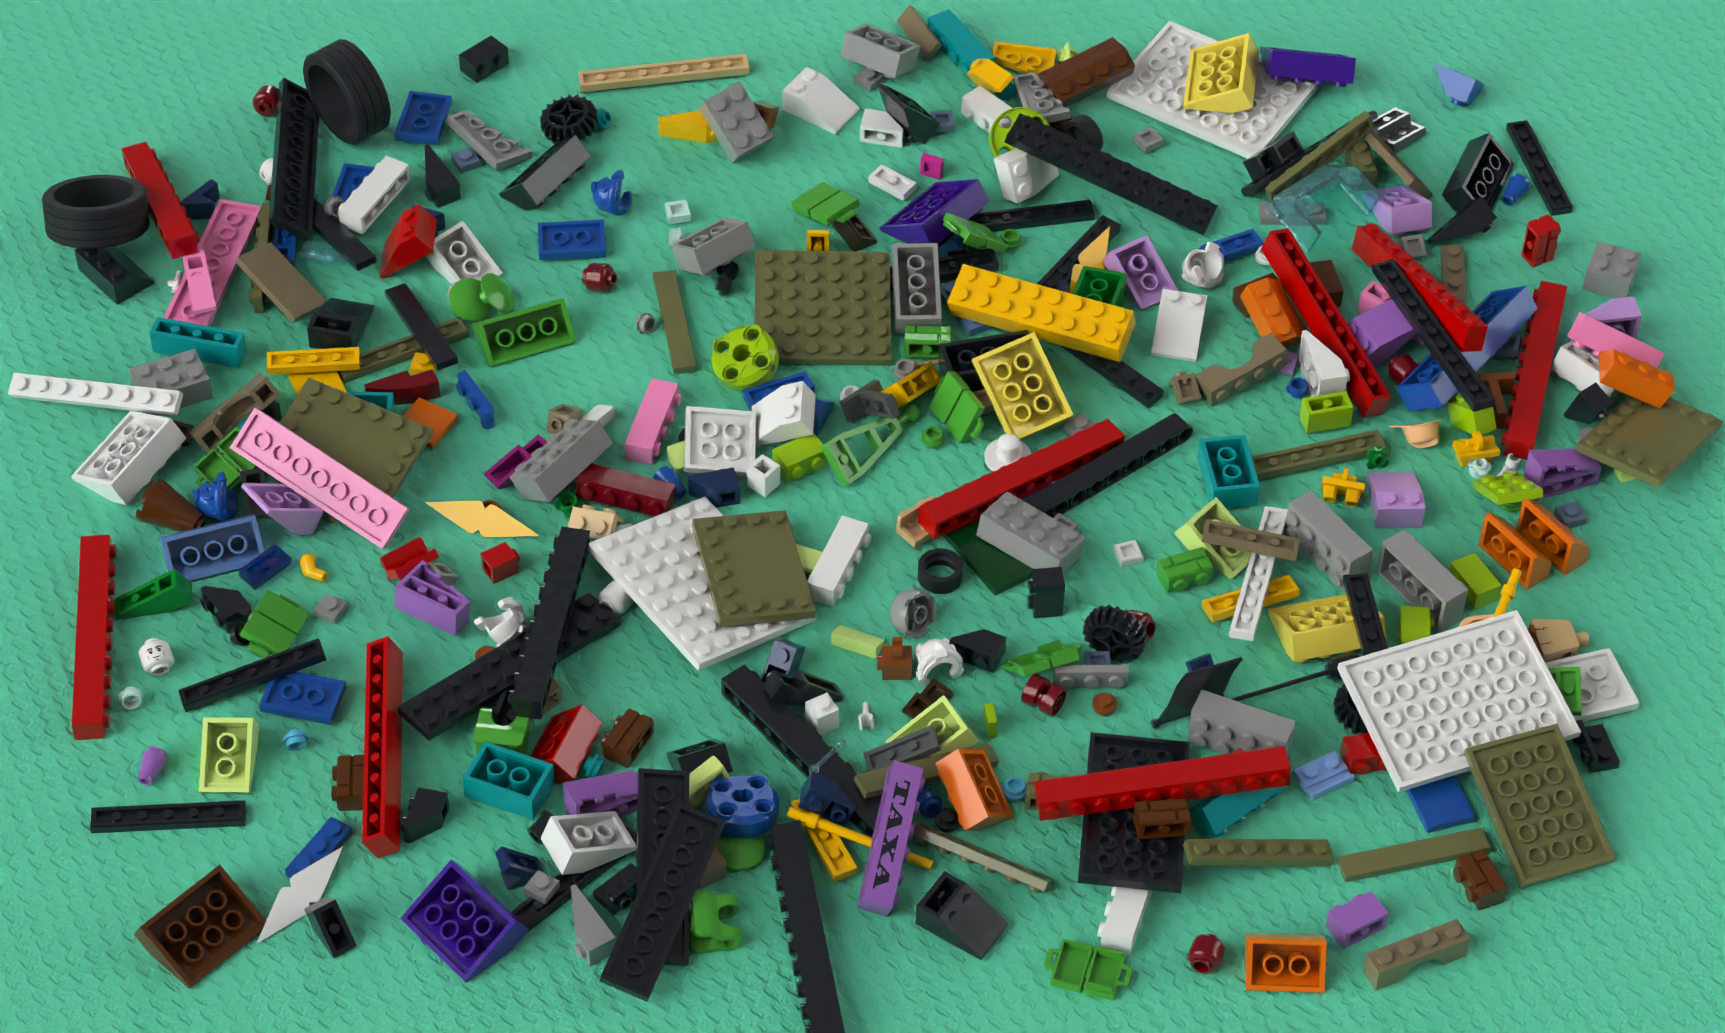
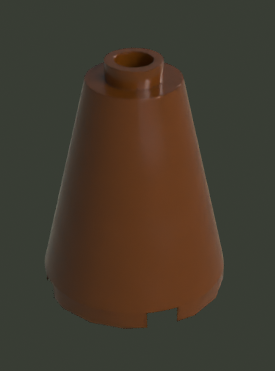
M157 478L158 482H151L140 500V503L143 504L142 510L137 509L136 519L140 522L179 532L203 527L206 523L204 514L161 478Z

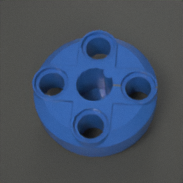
M762 775L735 776L727 779L719 778L711 783V789L706 795L705 810L706 814L726 822L721 834L735 838H751L766 833L771 829V825L776 823L779 814V796L775 789L769 785L768 779Z

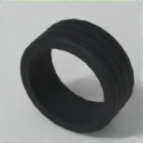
M339 39L306 57L303 65V75L307 92L318 115L338 139L347 144L355 145L388 127L391 109L386 89L371 61L355 44Z
M117 175L76 177L51 186L42 197L46 235L53 242L63 246L89 249L121 245L142 236L150 225L145 186L128 177Z

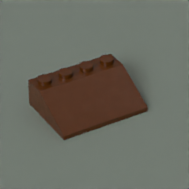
M218 865L140 926L134 935L151 956L190 989L263 930L266 919L223 867Z

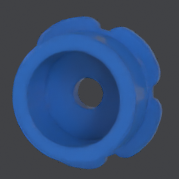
M1300 377L1291 379L1286 388L1287 392L1294 398H1302L1309 393L1307 381Z

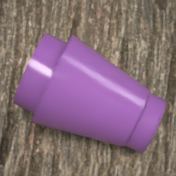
M153 746L144 751L137 779L141 784L152 785L167 763V753Z

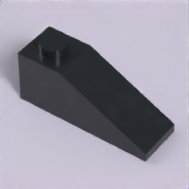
M429 144L425 145L427 186L425 195L430 202L432 201L437 208L461 199L460 183Z
M1482 197L1473 199L1430 236L1426 242L1431 244L1478 232L1485 233L1493 226L1492 222L1497 216Z

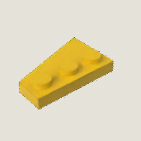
M995 41L992 55L995 57L996 64L1024 74L1034 72L1038 76V73L1055 66L1057 49Z

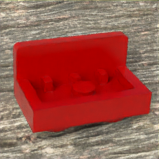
M417 537L380 557V562L389 579H400L401 581L422 560L426 563H433V560L438 558L439 555L435 548L427 549L423 539Z

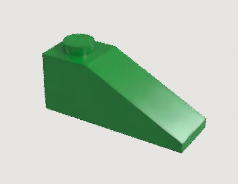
M174 568L115 598L116 618L119 620L173 612L193 602L192 583Z

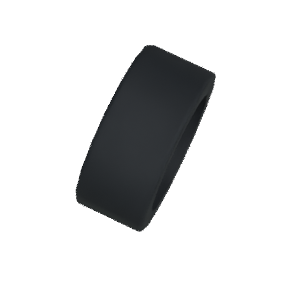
M1079 115L1065 124L1064 134H1068L1074 139L1089 144L1098 150L1102 149L1103 136L1096 122L1091 117Z
M936 548L927 551L921 556L918 561V581L925 590L934 594H946L960 586L963 575V562L955 552ZM934 565H945L953 569L954 573L941 578L930 575L926 570Z

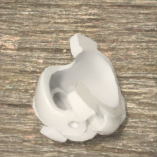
M1207 242L1205 250L1195 249L1188 253L1182 264V278L1196 287L1212 288L1218 285L1224 276L1223 253L1219 251L1220 246L1213 242Z
M512 597L501 599L497 603L500 609L507 610L506 612L495 617L483 618L481 616L474 620L478 629L481 631L486 629L489 636L497 642L496 647L516 639L527 630L523 607L518 600H513Z
M946 638L943 640H928L922 645L918 644L914 649V654L918 659L916 676L921 686L930 683L927 676L930 670L944 663H951L952 666L949 672L952 678H959L964 671L961 655Z

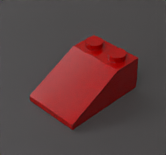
M420 204L402 213L383 246L380 277L382 279L433 252L437 219Z

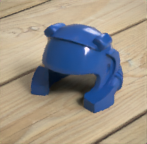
M623 170L616 171L612 175V179L605 177L598 182L593 181L591 183L593 199L598 209L616 216L627 213L630 206H632L633 197L631 191H625L622 198H620L622 181L624 179Z
M224 472L218 473L214 484L207 481L198 490L194 489L192 491L196 507L204 516L220 521L231 520L238 510L237 506H239L236 492L230 491L227 494V478Z

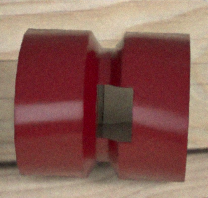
M1034 674L1023 689L1021 701L1033 708L1039 706L1041 712L1054 717L1065 702L1067 689L1056 683L1049 684L1047 678Z

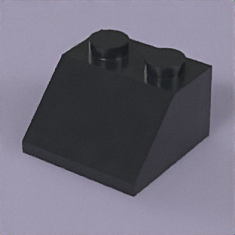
M716 739L706 740L666 753L673 770L689 771L690 774L710 757L715 756L728 773L733 772L726 744Z

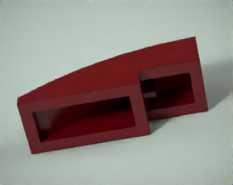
M432 369L410 376L406 370L364 384L365 392L393 393L395 405L413 404L418 398L428 401L440 397L439 380Z

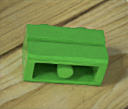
M905 325L904 358L938 359L939 344L951 342V327Z
M1202 547L1157 560L1156 574L1166 593L1173 591L1181 592L1187 587L1193 585L1202 586L1212 580L1213 565Z

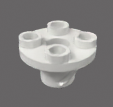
M1004 434L987 446L985 450V463L994 472L1002 466H1007L1022 457L1030 455L1031 451L1025 443L1020 441L1018 436Z

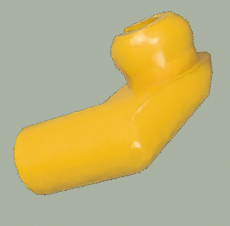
M311 553L302 555L300 566L303 575L324 583L328 572L316 568L315 555Z

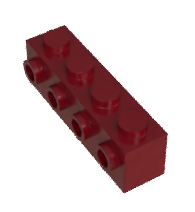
M591 463L577 477L576 497L655 517L671 510L675 502L676 484Z

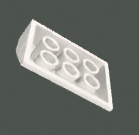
M130 411L71 477L74 481L108 500L127 505L136 498V494L143 486H146L151 481V477L164 467L168 458L180 449L186 437L171 418Z

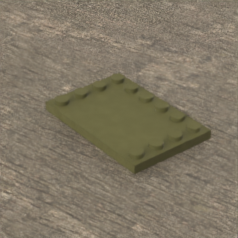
M312 378L307 379L280 421V424L393 498L433 435V428Z
M1628 396L1577 443L1576 451L1660 488L1721 429L1723 421L1715 418L1712 414L1699 411L1691 405L1678 402L1672 397H1669L1659 409L1632 396Z
M786 510L692 519L693 532L720 627L815 618L816 609Z
M1558 723L1465 749L1464 755L1520 889L1615 861L1614 853Z

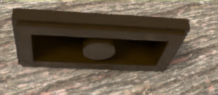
M857 214L844 223L838 221L833 223V227L852 251H858L877 243L875 237Z

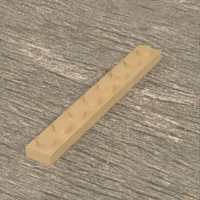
M738 54L578 72V80L581 92L746 75L750 74L747 55Z

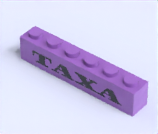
M896 760L888 768L857 908L887 916L892 909L895 910L899 900V894H896L897 885H901L904 877V871L901 870V867L909 855V848L906 847L907 840L911 839L915 827L914 824H911L912 817L916 816L920 804L916 799L918 793H921L925 779L921 778L923 768Z

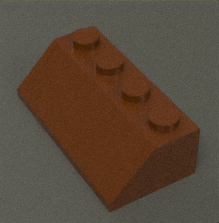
M1112 37L1038 73V76L1045 83V88L1047 90L1050 89L1054 97L1059 99L1065 108L1132 75L1135 64L1126 48Z

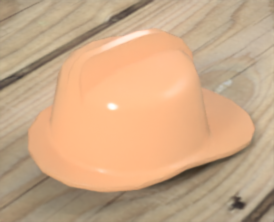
M1444 419L1424 424L1390 425L1389 427H1401L1410 445L1416 448H1426L1439 443V422L1444 421Z

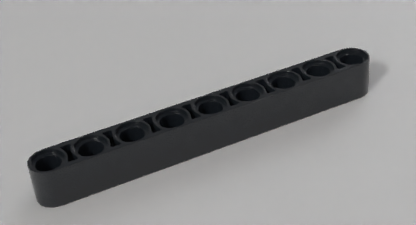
M1176 413L1171 414L1034 494L1024 502L1052 518L1058 513L1064 514L1186 442L1191 437L1193 428Z

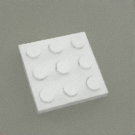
M686 406L684 472L705 473L734 467L736 476L747 477V467L755 461L756 412Z
M1610 648L1545 662L1547 668L1580 667L1582 713L1581 716H1573L1575 721L1582 720L1585 722L1637 710L1640 703Z

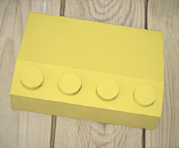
M1250 33L1191 49L1183 103L1185 109L1235 113L1253 107L1259 50Z
M1035 332L971 360L1006 434H1014L1022 440L1063 424L1073 417V412Z
M1346 594L1268 609V615L1285 653L1294 662H1307L1309 659L1316 657L1328 658L1332 654L1341 652L1352 653L1356 649H1361ZM1378 611L1383 632L1385 635V618Z

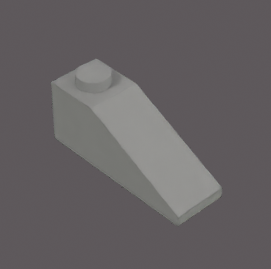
M576 884L571 886L576 940L574 949L580 959H585L588 965L592 966L610 956L616 943V937Z

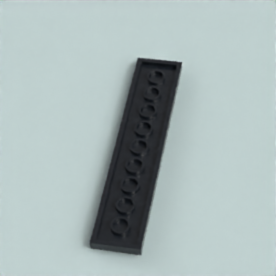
M283 78L279 82L268 222L307 242L312 236L319 115L311 102L307 89Z
M1021 113L1018 115L1004 141L1019 150L1203 236L1218 205L1213 204L1207 199L1198 197L1188 190H1183L1169 181L1153 176L1147 171L1138 169L1128 162L1121 161L1109 153H1104L1089 144L1076 140L1068 134L1061 133L1051 126L1044 125L1030 116H1025Z
M590 593L577 599L574 602L558 663L620 626L621 618L603 603L599 604L600 601ZM529 629L516 639L503 643L399 705L398 714L430 741L478 712L482 707H486L498 700L501 693L509 688V692L514 690L515 672H520V669H518L519 658L521 654H525L523 650L526 637H530Z

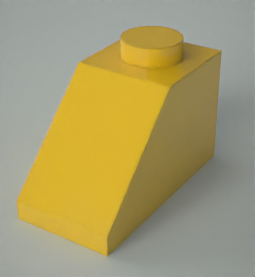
M990 59L975 60L970 65L971 69L966 73L977 86H982L989 92L1001 93L1014 78L1011 73Z
M807 230V251H829V230Z

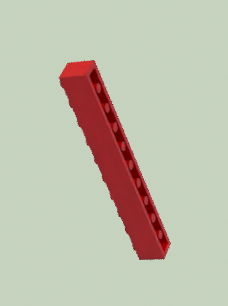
M1369 223L1365 226H1357L1352 251L1371 268L1372 264L1393 259L1458 349L1462 352L1482 351L1488 326L1481 318L1457 299V296L1447 290L1446 286L1436 280L1410 254L1405 252L1399 244L1384 233L1378 225Z
M1289 228L1270 231L1261 250L1313 336L1342 360L1344 368L1348 369L1350 381L1347 382L1346 388L1363 418L1382 415L1392 398L1385 384Z
M1541 281L1539 290L1534 289L1532 298L1538 309L1531 315L1533 319L1528 320L1525 333H1528L1529 336L1524 335L1522 349H1526V351H1521L1518 364L1522 365V367H1517L1515 380L1519 381V384L1514 383L1511 396L1516 398L1515 400L1510 399L1508 412L1512 413V416L1507 415L1504 429H1509V431L1503 432L1501 445L1505 446L1503 454L1505 456L1513 453V457L1527 460L1529 450L1534 449L1567 286Z
M1109 419L1095 423L1087 429L1078 431L1063 440H1058L1046 448H1041L1033 454L1020 458L1018 461L1002 466L992 473L985 474L977 480L966 483L951 492L944 493L936 499L923 503L919 508L918 523L934 540L980 519L981 514L1004 493L1009 492L1019 499L1034 494L1122 444L1125 435Z
M110 534L81 536L72 729L75 740L103 739L106 737V728H110V715L107 713V709L111 708L110 694H107V689H112L111 674H108V670L113 668L112 656L109 655V651H113V638L110 636V632H114L113 617L110 618V615L115 613L114 599H111V595L116 593L115 581L112 580V577L116 576V564L113 562V558H117L116 544H112Z
M389 636L367 643L362 843L377 858L400 851L402 717L398 714V706L402 704L403 652Z
M1281 746L1034 781V795L1039 820H1054L1134 808L1135 802L1143 800L1160 801L1169 798L1191 800L1289 786L1291 782V767L1285 747Z

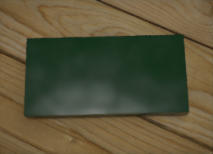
M980 519L943 536L995 596L1032 578L1033 568L976 536Z

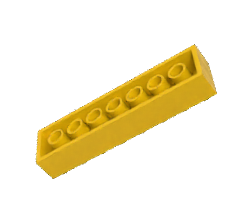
M965 264L961 267L947 301L950 315L1010 332L1028 330L1029 334L1035 332L1039 340L1121 362L1136 324L1132 310Z

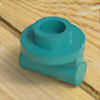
M603 108L597 109L598 124L596 130L592 131L594 133L601 128L605 130L610 127L611 116Z

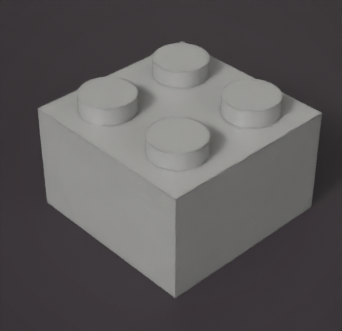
M1598 241L1586 271L1583 289L1612 298L1628 297L1638 270L1641 253Z

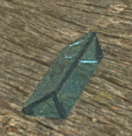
M307 241L299 255L301 258L347 263L329 243Z

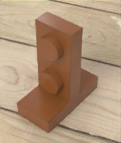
M1514 372L1477 374L1495 398L1493 410L1496 428L1504 429L1507 411L1502 395L1512 394L1515 383Z

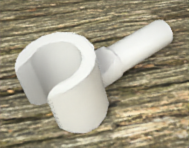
M180 270L177 271L173 280L167 282L168 286H172L171 293L176 292L181 282L182 271Z
M1513 453L1508 454L1503 469L1496 476H1501L1506 471H1517L1521 458L1513 461Z
M864 702L862 704L863 713L858 716L859 729L862 731L863 727H871V730H873V714L869 713L868 703Z

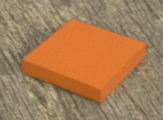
M418 398L403 415L408 419L433 428V435L426 444V447L434 449L458 421V414L422 398Z

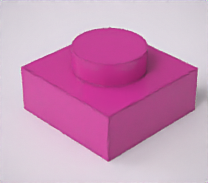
M923 153L920 159V174L940 180L943 176L944 158Z

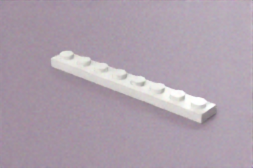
M21 373L13 374L8 395L13 398L178 416L183 398V393L177 390Z
M1265 506L1258 530L1283 535L1288 509ZM1252 552L1229 630V638L1254 641L1277 557Z

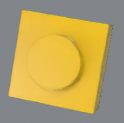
M415 352L409 368L410 375H416L431 369L435 372L436 368L427 355Z

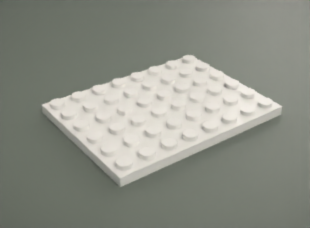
M1169 21L1133 61L1135 64L1133 74L1114 83L1107 91L1106 98L1248 159L1274 142L1317 90L1318 84H1313V81L1310 79H1305V83L1292 82L1290 77H1284V81L1271 80V76L1265 74L1262 59L1258 58L1252 108L1235 113L1185 109L1183 103L1191 49L1219 41Z
M706 497L590 542L587 549L698 671L814 622L817 617L816 613L815 618L719 626L692 528V519L723 516Z
M1517 610L1338 663L1337 669L1398 792L1470 771L1471 769L1464 751L1472 746L1557 723L1565 741L1577 738L1581 734L1579 726Z

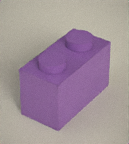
M1370 891L1364 895L1355 896L1351 901L1343 905L1333 907L1328 912L1326 928L1341 947L1345 949L1385 929L1389 912Z

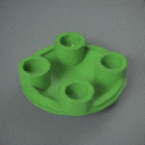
M487 273L482 276V292L479 294L482 302L492 305L501 315L513 310L515 299L507 283L493 273Z
M473 278L461 279L451 288L448 299L452 314L456 318L460 317L468 321H477L484 319L492 309V305L485 304L480 299L479 294L482 292L480 280Z
M722 834L715 847L726 861V871L735 873L738 870L749 869L761 865L764 861L765 844L760 835L751 838H735Z

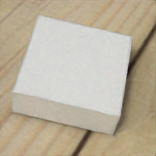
M1136 540L1113 545V552L1121 568L1143 563L1144 556Z

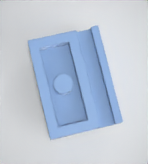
M1335 751L1295 768L1292 772V777L1303 791L1310 795L1311 801L1353 783L1355 777L1353 773L1351 774L1348 771V767Z

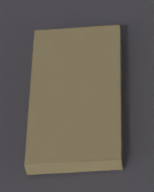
M1371 131L1363 137L1410 188L1428 200L1433 196L1432 192L1382 139Z
M271 242L238 256L235 261L292 323L314 314L326 302Z

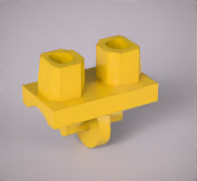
M1473 431L1472 438L1455 440L1452 444L1457 461L1461 467L1468 466L1470 460L1484 458L1488 463H1491L1493 457L1500 456V449L1495 443L1494 436H1482L1480 431Z
M1344 467L1343 474L1334 472L1333 477L1323 476L1321 485L1323 502L1335 503L1337 494L1345 495L1344 505L1356 508L1360 498L1363 499L1365 483L1356 482L1357 476L1348 475L1349 468Z

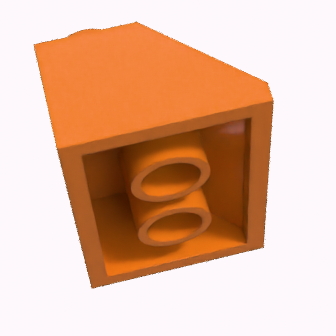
M1265 278L1248 284L1240 297L1261 338L1272 333L1285 348L1299 344L1302 331L1305 328L1281 281Z
M1614 349L1600 351L1598 354L1600 383L1659 409L1675 390L1674 375L1666 370L1655 368L1645 361H1639L1627 353H1621Z
M1527 498L1524 499L1516 530L1526 539L1530 540L1539 551L1547 555L1552 561L1551 564L1564 576L1585 564L1589 551L1586 543L1573 534L1566 525H1563L1541 504Z
M1492 513L1485 514L1479 547L1510 575L1514 568L1522 571L1518 582L1527 590L1548 578L1552 563L1548 556L1539 551L1530 540L1520 534L1504 518Z
M957 749L935 763L938 769V776L948 791V799L954 805L958 814V821L965 831H979L1014 817L984 750Z
M1245 933V989L1325 993L1327 940L1323 935Z

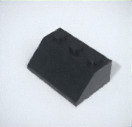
M116 246L75 249L78 269L117 305L154 284V280Z

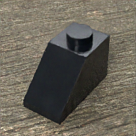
M1595 382L1577 395L1563 415L1567 419L1585 424H1591L1595 420L1600 422L1610 414L1608 410L1614 402Z
M326 897L304 909L314 932L332 958L357 946L336 899Z

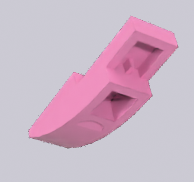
M204 248L198 249L197 253L182 257L194 315L217 311Z

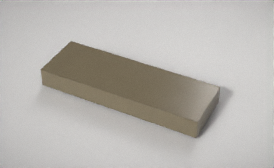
M909 5L897 19V22L910 40L920 45L919 52L922 56L930 61L942 44L916 9Z

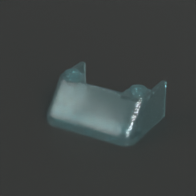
M1324 165L1273 197L1270 203L1271 211L1286 228H1289L1292 235L1307 252L1312 250L1322 233L1309 218L1316 209L1313 199L1340 184L1366 215H1369L1381 194L1359 169L1352 166Z

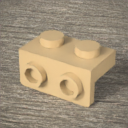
M933 495L926 499H921L916 505L902 511L897 517L896 532L913 548H917L932 538L918 523L920 505L936 499Z
M583 505L582 508L573 507L568 527L590 530V540L595 541L615 533L617 523L623 524L624 519L619 517L615 510L604 508L602 512L596 511L595 507Z

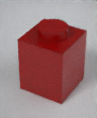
M506 541L480 553L482 570L493 584L519 573L518 562L520 557L514 548L511 549Z

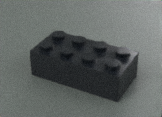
M1028 330L939 344L938 364L943 376H946L947 372L955 371L972 392L985 389L971 360L1026 336L1029 332Z

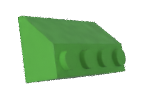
M564 298L473 323L479 347L489 366L576 342Z

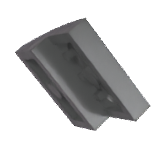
M1396 107L1379 115L1377 119L1372 121L1374 129L1371 132L1382 139L1394 152L1426 135V128L1412 122L1410 120V113Z

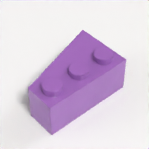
M1576 449L1529 450L1524 477L1543 488V498L1534 499L1537 501L1598 484L1602 467L1597 460L1577 452Z
M422 560L395 586V608L456 636L469 623L470 601L452 585L448 586L441 580L442 576L437 572L433 573L427 568V563Z
M633 770L563 783L566 815L616 811L619 818L637 811V776Z

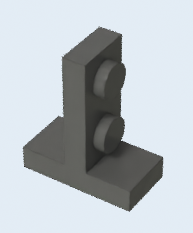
M872 380L839 402L847 422L853 423L865 414L894 419L900 415L897 401L892 394L880 392L883 389L879 380Z

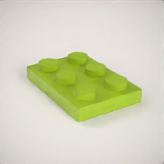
M1506 471L1501 476L1482 475L1481 479L1473 480V489L1497 505L1520 502L1526 498L1529 500L1543 498V488L1516 471Z

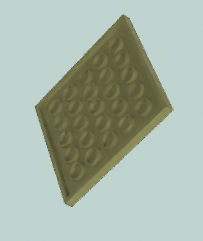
M755 250V325L760 326L761 329L766 331L775 342L779 354V364L891 366L889 252Z

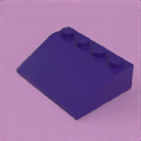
M1260 46L1264 71L1266 75L1271 76V80L1284 81V77H1290L1292 82L1305 83V79L1313 80V84L1325 85L1326 81L1334 82L1333 86L1346 87L1347 83L1353 84L1356 58Z
M979 179L936 182L879 228L881 232L907 244L938 243V246H940V242L944 238L954 234V232L943 225V218L946 213L968 220L971 216L980 213L983 207L989 203V200Z
M452 859L400 918L466 983L513 950L530 930L465 867ZM479 937L484 938L480 942L476 940ZM482 945L487 948L485 951L482 950Z

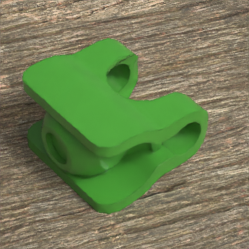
M482 707L473 735L474 742L477 744L476 755L485 741L526 755L531 718L516 716L511 724L501 726L494 723L492 708Z
M696 891L691 901L692 908L689 909L690 950L693 953L703 954L738 949L743 943L742 931L738 927L729 926L720 921V919L731 918L737 913V898L730 894Z

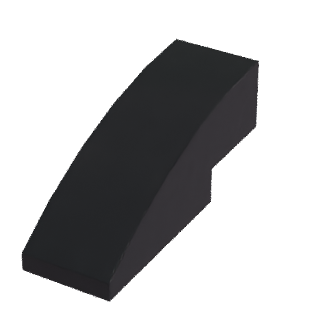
M1292 131L1243 161V164L1252 181L1288 162L1303 151V148L1295 132Z
M773 670L763 684L771 699L788 704L805 705L806 701L828 693L834 703L840 702L844 698L835 683L801 670H797L793 677Z

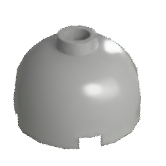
M913 588L902 591L896 596L891 605L890 617L892 624L897 631L909 637L921 638L930 630L925 629L929 623H934L937 611L936 600L925 590Z

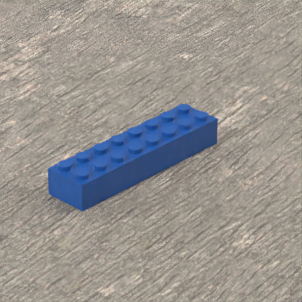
M1527 286L1492 291L1472 311L1488 326L1482 351H1461L1475 372L1482 369L1484 363L1495 356L1496 351L1505 345L1508 339L1520 330L1519 327L1524 322L1530 320L1531 315L1538 309ZM1431 353L1396 388L1407 411L1443 408L1448 404V400L1452 396L1459 393Z

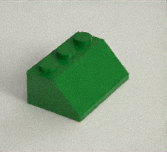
M1083 266L1072 294L1122 307L1127 294V273Z

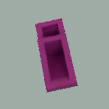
M538 434L524 447L518 444L487 470L484 476L499 490L514 485L510 476L515 472L516 467L532 457L531 454L536 449L542 448L547 441Z

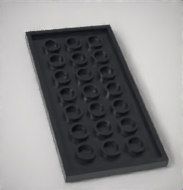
M1091 732L1087 774L1189 760L1190 742ZM1134 808L1083 815L1078 883L1181 893L1185 836L1138 839L1133 821Z

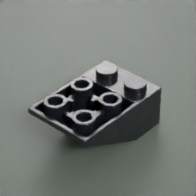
M330 298L314 312L307 327L309 347L316 349L357 347L373 312L374 305Z
M946 871L942 873L916 906V925L979 960H982L1009 925V922L966 882Z

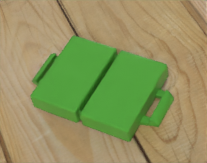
M824 182L791 202L792 209L809 219L812 218L826 226L835 221L844 223L856 215L854 209L860 206L858 198Z
M946 213L943 218V225L964 238V244L978 249L981 246H985L1005 253L1008 245L985 225L950 213Z
M955 371L947 372L946 376H942L934 391L936 395L929 407L940 421L946 424L945 427L959 443H967L970 436L975 439L979 436L984 426L981 415L985 407L973 392L969 390L970 388Z
M237 427L216 445L218 450L213 448L194 466V469L200 474L195 482L199 487L203 484L201 482L203 479L214 484L218 473L224 472L227 478L226 488L228 494V492L235 491L242 485L241 475L237 469L244 471L259 468L230 448L240 432Z
M267 590L243 627L240 636L250 641L249 650L266 658L270 654L274 655L289 649L306 622L309 613L298 608L299 604L284 595L278 596Z
M1060 640L1037 646L1038 650L1035 653L1031 652L1007 659V663L1003 664L1002 667L1022 676H1028L1048 670L1051 667L1055 668L1080 660L1079 652L1083 646L1077 643L1065 645Z
M1062 939L1060 949L1049 948L1044 967L1047 970L1053 971L1050 979L1051 986L1080 993L1083 985L1084 994L1112 1001L1114 1000L1117 987L1126 988L1128 986L1132 973V968L1124 965L1125 953L1100 946L1093 949L1092 945ZM1053 953L1058 954L1055 965L1050 964ZM1122 970L1126 971L1124 982L1119 981Z

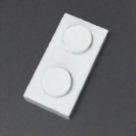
M882 164L868 177V183L903 201L917 187L915 181Z

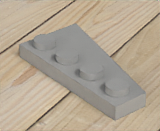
M1034 72L1014 76L1013 81L1022 107L1037 111L1048 123L1071 118L1070 110L1063 107V103L1054 97L1050 89L1047 90L1045 88V83Z
M467 111L447 116V124L495 170L532 158V151L530 149L520 148L517 141L512 138L507 140L501 136L500 131L487 128L485 122Z

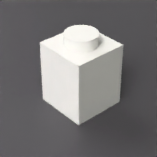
M762 454L747 467V487L763 497L769 495L780 485V465Z
M828 693L805 702V721L813 731H817L821 736L839 728V709Z

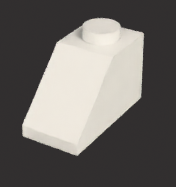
M865 109L860 125V142L902 148L903 128L886 111Z

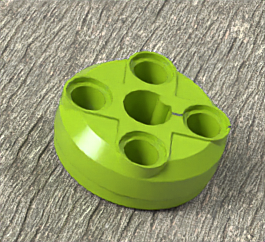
M1016 107L1003 112L994 121L989 134V145L993 156H1000L999 152L1002 149L1009 151L1016 149L1004 141L1020 113L1037 119L1044 125H1049L1047 120L1037 111L1026 107ZM1002 119H1008L1011 122V127L1002 128L999 122Z
M752 324L737 327L719 337L713 343V370L719 380L732 390L742 392V390L768 383L778 368L779 354L777 346L771 336L758 325Z

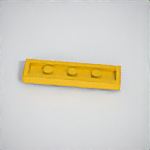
M359 347L267 352V375L360 370Z
M1290 575L1270 580L1263 607L1299 597L1300 589ZM1241 589L1202 600V609L1211 622L1234 616Z
M800 799L790 802V807L810 813L799 807ZM801 822L802 829L834 883L858 873V867L838 835L817 827L812 829L805 826L804 822Z

